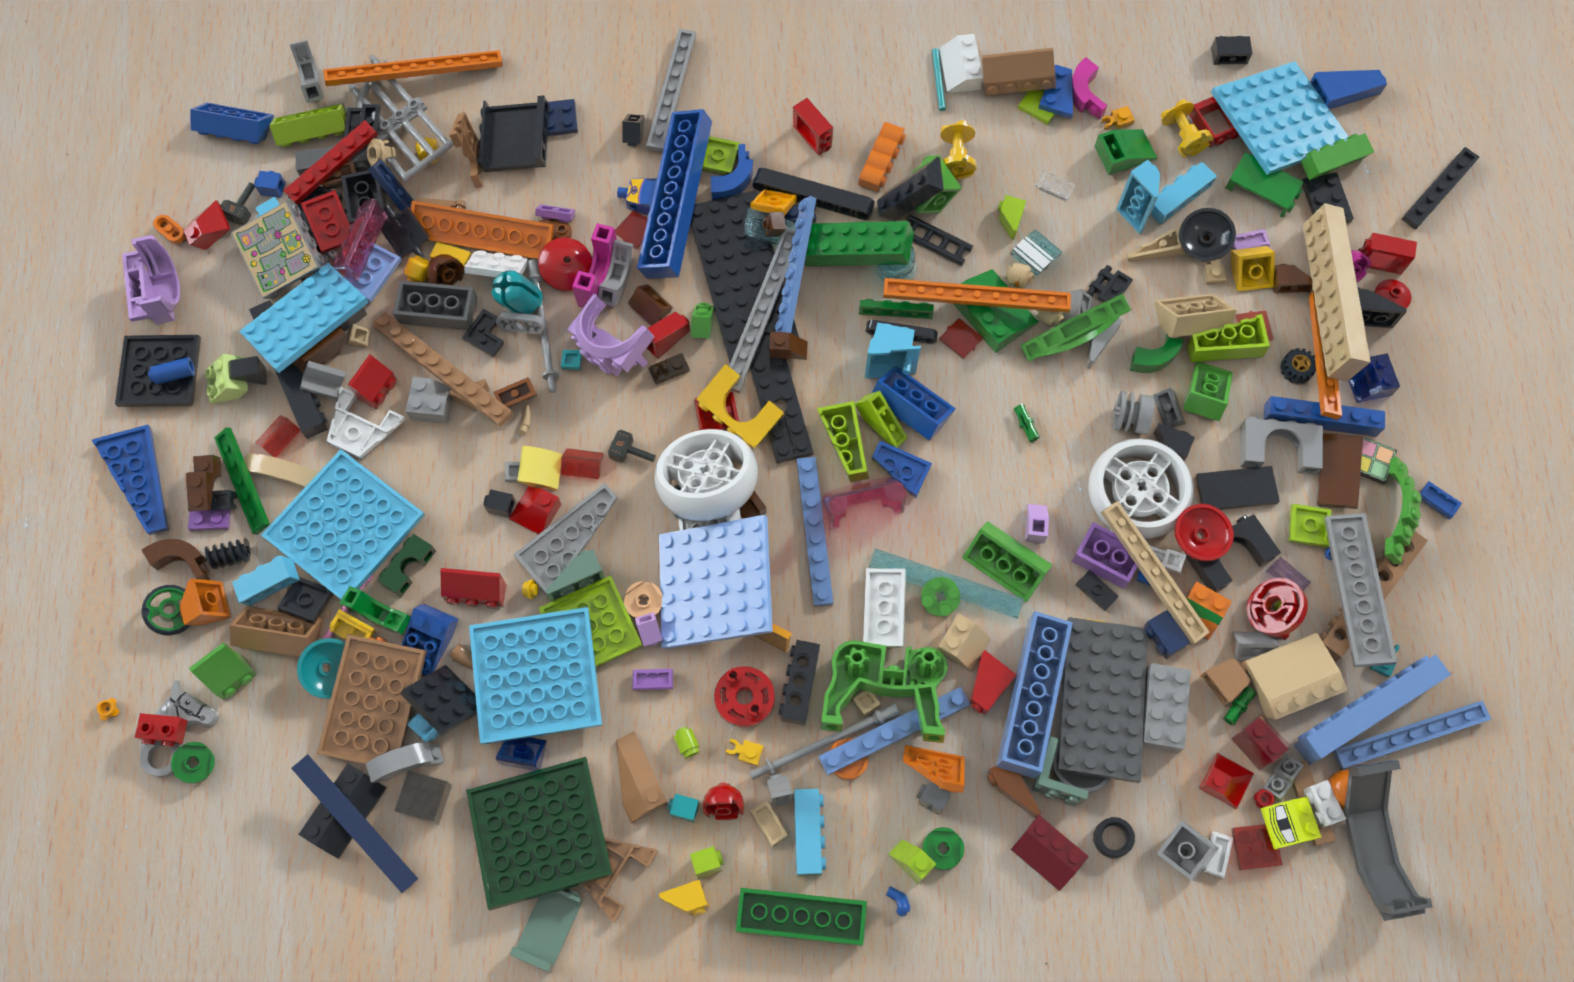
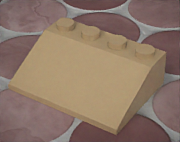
M1313 633L1244 661L1265 718L1276 720L1348 691L1341 671L1318 633Z

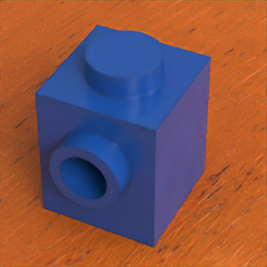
M270 170L259 171L258 177L254 181L255 188L259 194L282 198L286 184L282 175Z

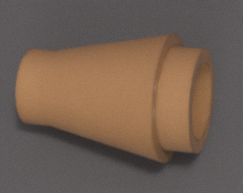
M458 644L450 654V657L453 658L452 661L473 670L472 652L465 645Z

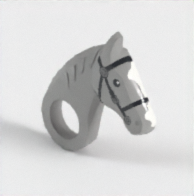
M177 680L173 683L171 696L155 714L181 717L188 720L187 726L201 725L207 728L213 727L219 718L218 712L195 696L182 691L180 681ZM155 742L154 745L141 744L140 762L146 773L159 778L172 776L171 762L162 769H156L152 764V754L157 748L162 746V743ZM175 744L174 747H171L173 754L183 745Z

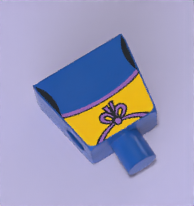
M632 178L628 188L618 187L617 198L626 199L628 210L649 216L657 178Z

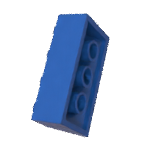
M208 102L190 109L192 131H197L201 135L214 134L217 138L231 137L234 141L247 140L250 144H259L260 141L267 138L270 123L274 118V114Z
M894 366L877 381L872 393L880 391L893 414L930 441L940 431L956 408L909 374H903V370L898 366Z

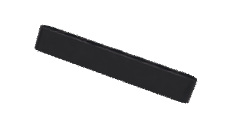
M758 168L752 184L756 190L761 192L766 189L796 195L797 202L812 196L816 198L815 206L861 220L870 219L875 201L868 196L767 168Z

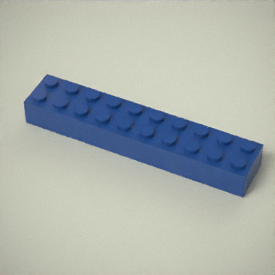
M704 109L678 111L671 114L637 269L647 279L679 277L712 126V120Z

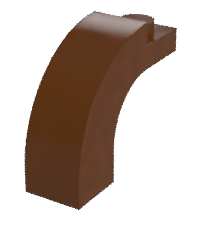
M164 539L142 549L149 564L157 571L172 562L184 561L187 562L196 579L210 580L207 575L209 570L204 564L207 561L206 556L186 541Z

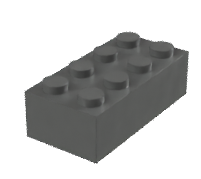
M400 281L393 315L400 324L468 330L473 321L477 296L473 287Z

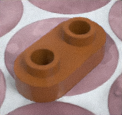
M544 219L539 221L554 225L552 240L563 237L571 238L572 236L571 227L567 223Z

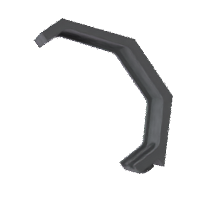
M1387 760L1349 767L1344 810L1357 873L1384 921L1425 914L1426 908L1433 907L1431 898L1417 894L1398 857L1388 813L1392 770L1401 769L1399 760Z

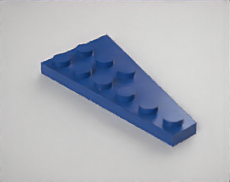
M147 424L92 439L93 444L97 447L99 454L106 462L115 481L134 509L146 533L153 535L169 530L151 427Z

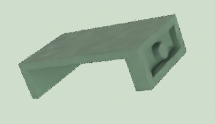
M568 889L567 892L561 890L540 896L517 946L512 947L509 955L551 973L583 902L581 898H578L580 894Z

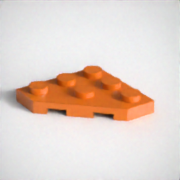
M905 745L903 752L904 763L940 788L951 793H963L965 756Z

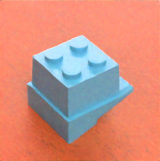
M878 323L868 349L865 378H882L894 366L902 369V373L905 375L915 374L921 346H912L915 330Z

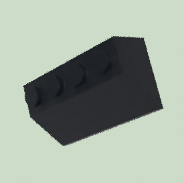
M940 157L934 158L886 191L877 200L879 216L896 221L943 191Z
M347 763L334 782L365 819L387 789V787L379 782L371 783L368 775ZM321 802L298 834L337 859L341 857L353 839Z

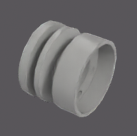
M1120 391L1113 410V429L1120 430L1122 426L1123 431L1127 432L1130 424H1133V433L1147 435L1154 413V396L1140 394L1137 402H1135L1134 393H1130L1127 398V392Z

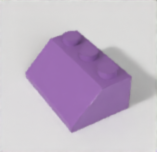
M1094 522L1091 524L1072 560L1073 563L1088 571L1090 570L1092 573L1123 589L1126 588L1137 568L1136 563L1115 533Z

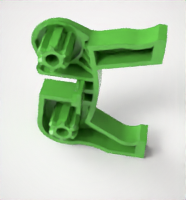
M852 640L844 642L835 650L832 657V680L824 697L821 730L842 732V717L840 714L861 689L881 696L914 697L923 741L944 743L945 729L939 718L940 706L936 689L946 676L948 668L947 660L943 653L932 647H923L912 650V646L906 647L904 670H900V667L896 665L884 668L886 645Z

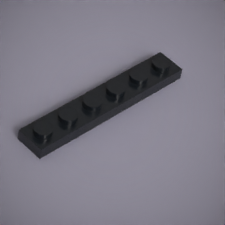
M1464 147L1408 210L1402 220L1416 230L1480 157L1467 147Z

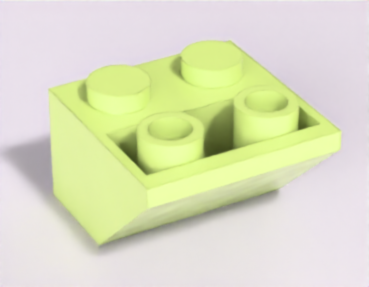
M222 354L206 369L205 378L207 379L208 386L206 393L209 396V403L213 404L239 399L248 391L247 382L233 380L229 377L228 362L245 357Z

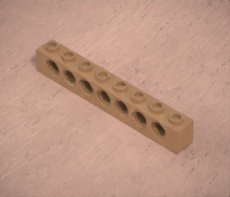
M1416 531L1410 540V545L1403 547L1405 552L1402 555V563L1395 564V567L1390 565L1389 559L1385 556V548L1382 551L1384 556L1381 559H1376L1378 574L1384 578V581L1380 580L1384 600L1428 541ZM1342 606L1339 609L1341 611L1338 617L1335 615L1329 622V630L1327 632L1324 630L1319 636L1335 662L1341 659L1350 647ZM1335 632L1340 634L1341 640L1336 638Z

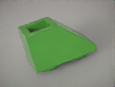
M709 303L695 305L692 314L691 337L710 339L714 305Z

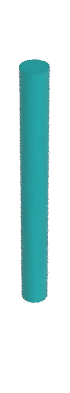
M934 48L932 49L938 106L939 111L946 110L939 49Z

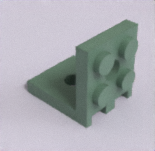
M1050 736L1043 770L1034 780L1032 790L1045 794L1044 797L1047 799L1056 800L1058 798L1065 800V804L1076 807V805H1080L1087 799L1089 791L1048 779L1058 743L1057 738Z

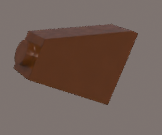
M338 326L292 362L293 365L303 372L308 361L320 364L339 355L345 332Z

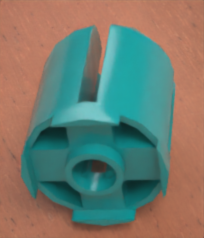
M517 271L501 272L493 280L491 292L494 300L510 312L531 315L538 306L541 307L543 301L542 292L538 286Z

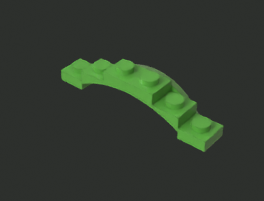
M1122 293L1021 344V347L1028 361L1039 356H1049L1072 349L1107 330L1121 315L1130 312L1131 308Z
M1398 457L1390 458L1389 474L1401 486L1402 509L1395 530L1391 537L1385 539V556L1394 565L1402 563L1403 547L1410 545V540L1417 527H1419V519L1421 518L1419 507L1422 500L1420 492L1414 489L1415 483L1413 478L1408 475L1407 465Z

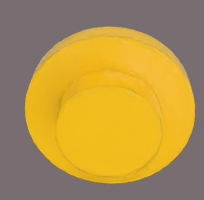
M535 580L525 581L522 586V594L528 599H534L539 592V586Z

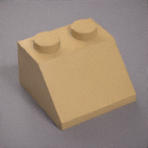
M958 613L937 650L943 653L949 660L971 672L988 644L990 637L976 623Z

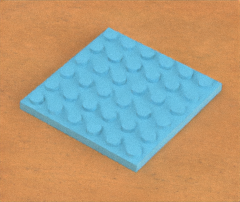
M1296 61L1214 87L1211 91V94L1266 175L1297 165L1307 157L1306 153L1314 149L1318 152L1321 147L1327 144L1333 146L1334 142L1340 139L1346 141L1347 137H1349Z
M340 449L261 536L288 558L293 559V562L339 599H342L349 586L360 589L422 520L425 514Z
M588 607L469 625L481 745L603 726Z

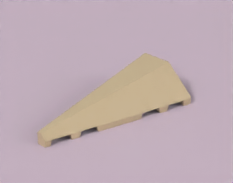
M1181 225L1156 237L1154 241L1148 244L1145 243L1140 248L1128 252V261L1186 254L1179 241ZM1205 236L1203 237V240L1209 241L1210 238Z

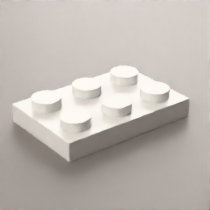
M482 250L475 251L465 265V273L497 277L501 272L514 270L522 275L528 266V258L520 255L508 256L503 253L492 254Z

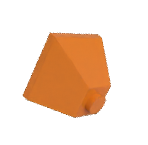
M188 580L180 604L184 625L201 626L232 617L222 581Z

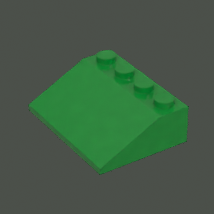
M993 269L961 283L1009 288ZM954 304L995 353L1039 322L1028 309Z

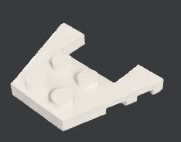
M341 387L327 442L362 459L406 419L404 416L389 410L380 426L349 412V409L356 400V396L353 392Z

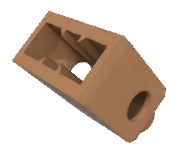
M1234 658L1206 670L1201 675L1224 706L1229 704L1251 682L1247 675L1248 670L1245 662L1243 661L1238 664Z

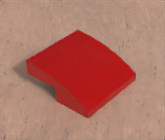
M729 392L726 398V409L728 414L739 422L734 394ZM695 397L694 404L699 429L728 431L727 428L729 426L724 422L722 424L717 422L710 410L704 411L698 405L700 402Z

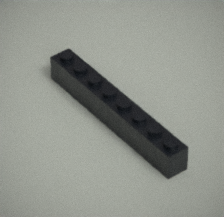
M270 300L249 309L253 320L273 306ZM293 363L280 373L275 370L298 426L306 439L328 430L325 424L328 420L324 412L319 410L321 404L317 396L314 397L312 392L300 389L303 372L294 366Z

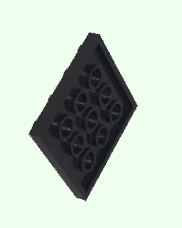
M198 334L124 336L115 405L117 407L193 406L201 337ZM187 357L191 358L195 368V375L158 385L150 381L148 371H150L151 366Z

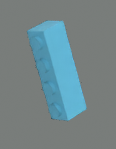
M1203 162L1197 166H1191L1184 176L1181 174L1172 185L1168 184L1162 189L1150 215L1160 225L1210 188L1217 176Z
M795 789L797 876L822 875V870H826V857H821V849H825V836H821L820 828H824V815H820V807H824L823 794H819V789Z

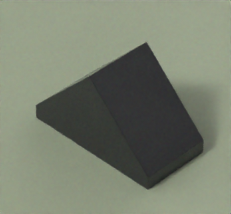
M257 356L230 360L228 362L230 379L262 385L267 384L266 367Z

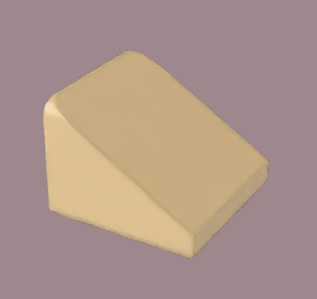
M353 324L349 329L346 344L367 347L371 329Z

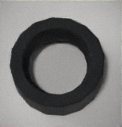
M1110 817L1096 826L1093 833V841L1096 849L1102 855L1108 858H1119L1132 850L1135 843V833L1127 821L1118 817ZM1111 825L1118 826L1125 832L1126 843L1121 849L1111 850L1104 845L1102 833L1106 827Z

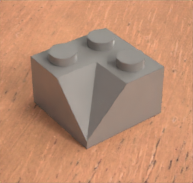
M413 377L406 407L407 415L411 420L448 424L452 405V397L449 391L452 389L430 378Z
M1181 820L1157 854L1188 879L1195 882L1219 848Z

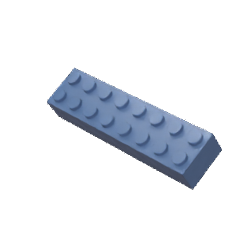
M1036 611L1028 619L996 767L1035 779L1042 773L1073 622Z
M1426 655L1334 713L1326 720L1320 722L1312 729L1298 736L1299 741L1294 746L1305 761L1307 760L1310 765L1443 681L1451 673L1437 655L1430 658Z

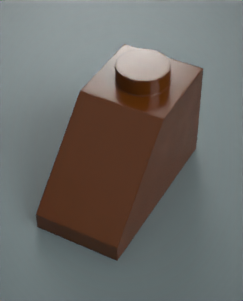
M1279 264L1275 266L1274 293L1310 292L1312 290V278L1295 265Z
M770 332V358L807 360L808 341L789 332Z

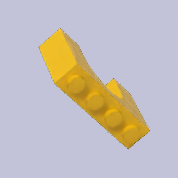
M725 364L697 397V400L700 402L698 405L706 412L710 410L717 422L720 424L724 422L728 425L727 430L734 435L738 434L750 448H757L785 413L769 401L754 419L747 422L734 420L727 412L726 398L742 376Z

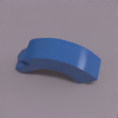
M738 144L739 162L737 168L732 173L725 176H711L712 200L741 194L750 184L753 176V159H749V151L745 150V144Z

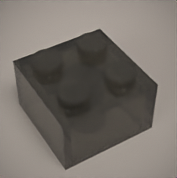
M408 771L394 811L401 815L439 825L452 784L445 780Z

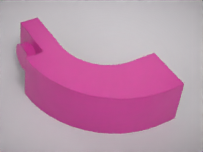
M1085 57L1078 64L1073 74V104L1081 113L1087 109L1091 115L1096 116L1100 120L1105 114L1107 105L1096 97L1088 87V84L1096 78L1099 67Z

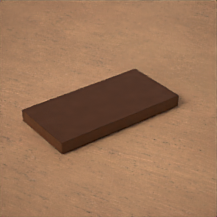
M1323 433V468L1319 475L1317 506L1358 509L1363 436Z

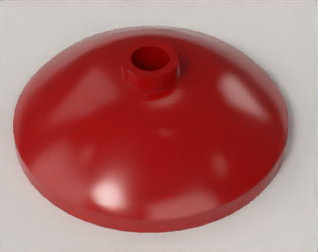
M563 237L554 239L543 247L538 259V268L543 280L552 288L560 291H573L572 286L578 270L589 273L593 259L584 244L578 240ZM568 258L570 263H565L564 259Z
M1192 505L1178 516L1175 523L1177 543L1193 559L1199 561L1217 560L1229 551L1233 543L1234 533L1230 520L1220 509L1212 505ZM1197 534H1200L1202 536V539H1199L1197 537Z

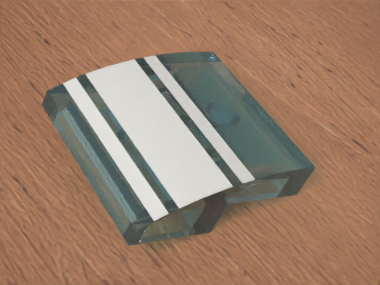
M1035 229L1015 246L1010 254L1021 264L1029 265L1031 272L1038 276L1048 268L1050 263L1060 257L1062 251Z

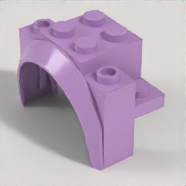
M153 235L132 239V245L137 251L122 254L129 319L131 322L151 318L156 325L175 321L174 309L180 299V283L170 255Z
M593 293L579 315L567 329L572 334L571 338L577 342L576 345L581 349L579 353L594 366H599L607 375L612 373L617 377L622 369L628 373L632 366L637 364L644 368L648 361L641 354L655 336L642 325L629 339L621 342L602 328L598 329L594 322L606 304Z

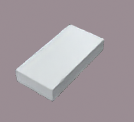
M1215 831L1211 833L1210 841L1219 850L1202 872L1221 879L1225 877L1233 837Z

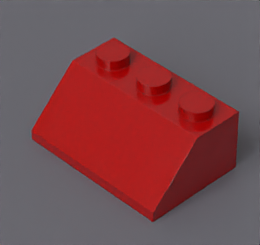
M441 568V597L447 604L458 605V603H466L467 606L477 607L480 604L492 609H496L497 606L503 607L507 584L500 573Z

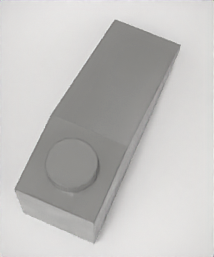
M1118 318L1107 330L1089 341L1087 368L1090 369L1119 329L1123 321L1122 319Z
M775 774L770 776V779L767 780L772 807L792 803V789L787 775Z

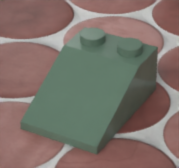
M593 549L590 551L584 550L574 557L546 589L545 592L551 602L605 578Z

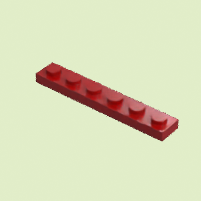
M364 120L283 191L298 205L371 140L378 136V133Z

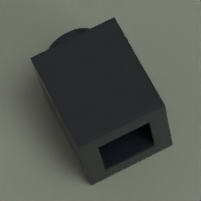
M490 489L489 495L485 496L483 504L488 513L509 518L516 500L513 494Z

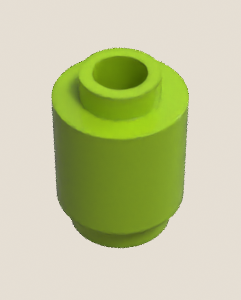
M682 727L675 731L674 740L680 754L684 755L685 759L700 752L698 749L700 746L692 728Z

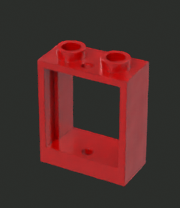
M1214 97L1194 104L1193 111L1189 116L1198 131H1210L1213 141L1209 140V148L1215 145L1219 146L1229 139H1236L1240 136ZM1219 109L1230 129L1215 135L1203 115Z
M808 98L793 106V127L817 155L829 151L832 147L833 126Z
M1372 233L1368 239H1365L1363 247L1359 248L1358 251L1365 254L1371 260V269L1402 275L1415 259L1417 241Z

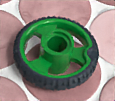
M164 585L155 588L146 596L141 612L143 621L150 630L157 634L172 636L184 632L191 626L184 625L183 618L179 616L180 605L178 602L183 598L185 589L176 585ZM170 592L171 597L161 601L159 607L150 605L158 595ZM171 606L175 609V612L166 614L163 609ZM159 616L163 621L173 622L174 626L173 628H163L156 625L152 619Z

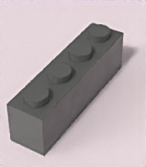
M368 144L349 160L354 161L358 172L366 171L371 167L367 158ZM334 146L296 151V170L299 176Z

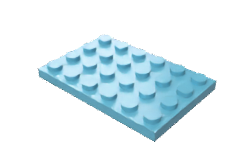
M327 263L239 332L280 373L369 302L334 267Z

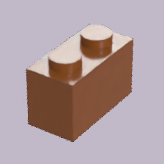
M529 377L493 392L496 399L508 408L538 396Z

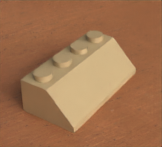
M1215 294L1156 300L1154 302L1160 328L1171 338L1192 336L1193 334L1213 328H1222L1227 324L1232 325L1237 310Z

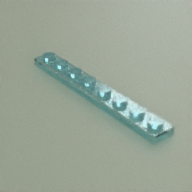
M876 548L869 568L906 569V581L923 587L930 579L940 576L948 577L957 584L961 600L1017 619L1024 601L1023 598Z

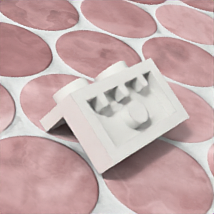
M1328 780L1303 789L1304 797H1308L1316 823L1321 828L1346 819Z

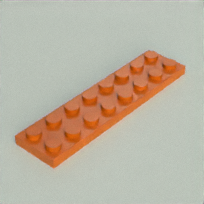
M412 200L411 210L430 236L428 239L430 241L539 259L541 250L553 238V224Z

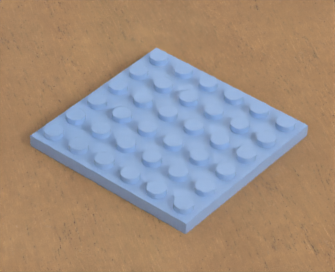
M760 515L659 535L660 590L663 595L661 607V636L663 640L661 641V648L670 649L773 633L767 516Z

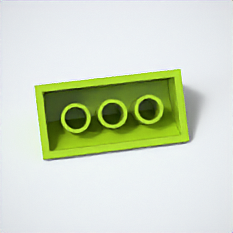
M340 103L273 118L270 128L276 146L288 147L293 145L292 142L306 143L310 141V138L324 139L328 134L334 133L335 136L344 134L346 125L344 105Z

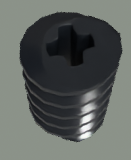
M244 538V544H241L238 539L236 540V546L229 541L227 548L224 543H220V549L215 544L212 546V551L206 546L205 556L207 562L214 570L218 569L219 566L224 568L226 565L233 566L234 563L241 564L242 561L245 563L249 562L251 557L249 541Z

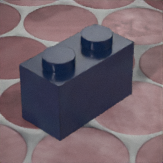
M1168 610L1150 619L1144 625L1148 638L1153 639L1158 653L1164 656L1165 659L1190 644Z

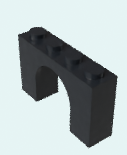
M1254 514L1249 517L1246 515L1242 516L1236 521L1237 524L1232 526L1234 533L1233 542L1244 546L1259 567L1275 559L1281 553ZM1186 554L1187 560L1207 588L1218 592L1233 581L1219 559L1199 561Z

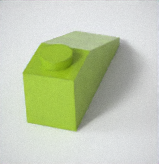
M880 391L866 394L855 403L863 419L889 445L897 448L908 439Z

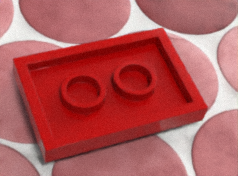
M335 190L301 203L322 254L357 241Z

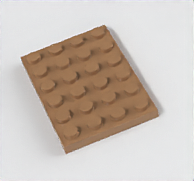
M348 634L317 754L366 764L384 753L403 747L408 729L407 723L410 720L413 707L401 695V692L407 686L420 680L427 651Z

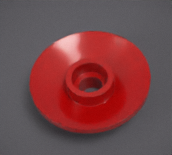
M1384 280L1377 285L1374 293L1406 309L1411 303L1412 296L1409 288L1398 280Z

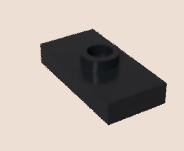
M1090 570L1076 583V586L1103 611H1106L1119 597Z

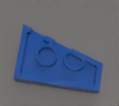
M1055 64L1056 88L1045 89L1038 109L1072 119V69Z
M879 441L872 456L874 462L915 498L917 497L932 463L882 441Z

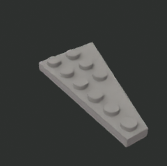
M606 483L597 488L514 554L515 558L544 592L574 557L584 550L617 501V496Z

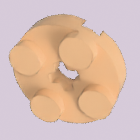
M639 581L627 589L624 605L628 614L634 619L654 612L656 617L661 612L663 595L659 587L654 583ZM641 597L644 599L649 598L647 605L639 604Z

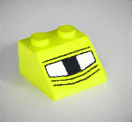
M1308 797L1261 808L1274 849L1322 838Z

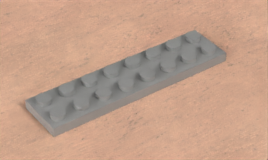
M1366 514L1325 516L1324 522L1353 666L1395 665L1397 659Z

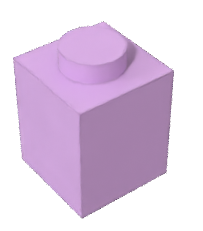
M654 612L635 618L643 646H653L663 640Z

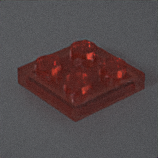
M1266 824L1231 829L1239 871L1283 865L1280 849L1273 848Z

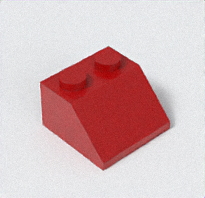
M369 354L348 383V386L358 400L377 409L385 401L389 390L395 387L397 378L390 369Z

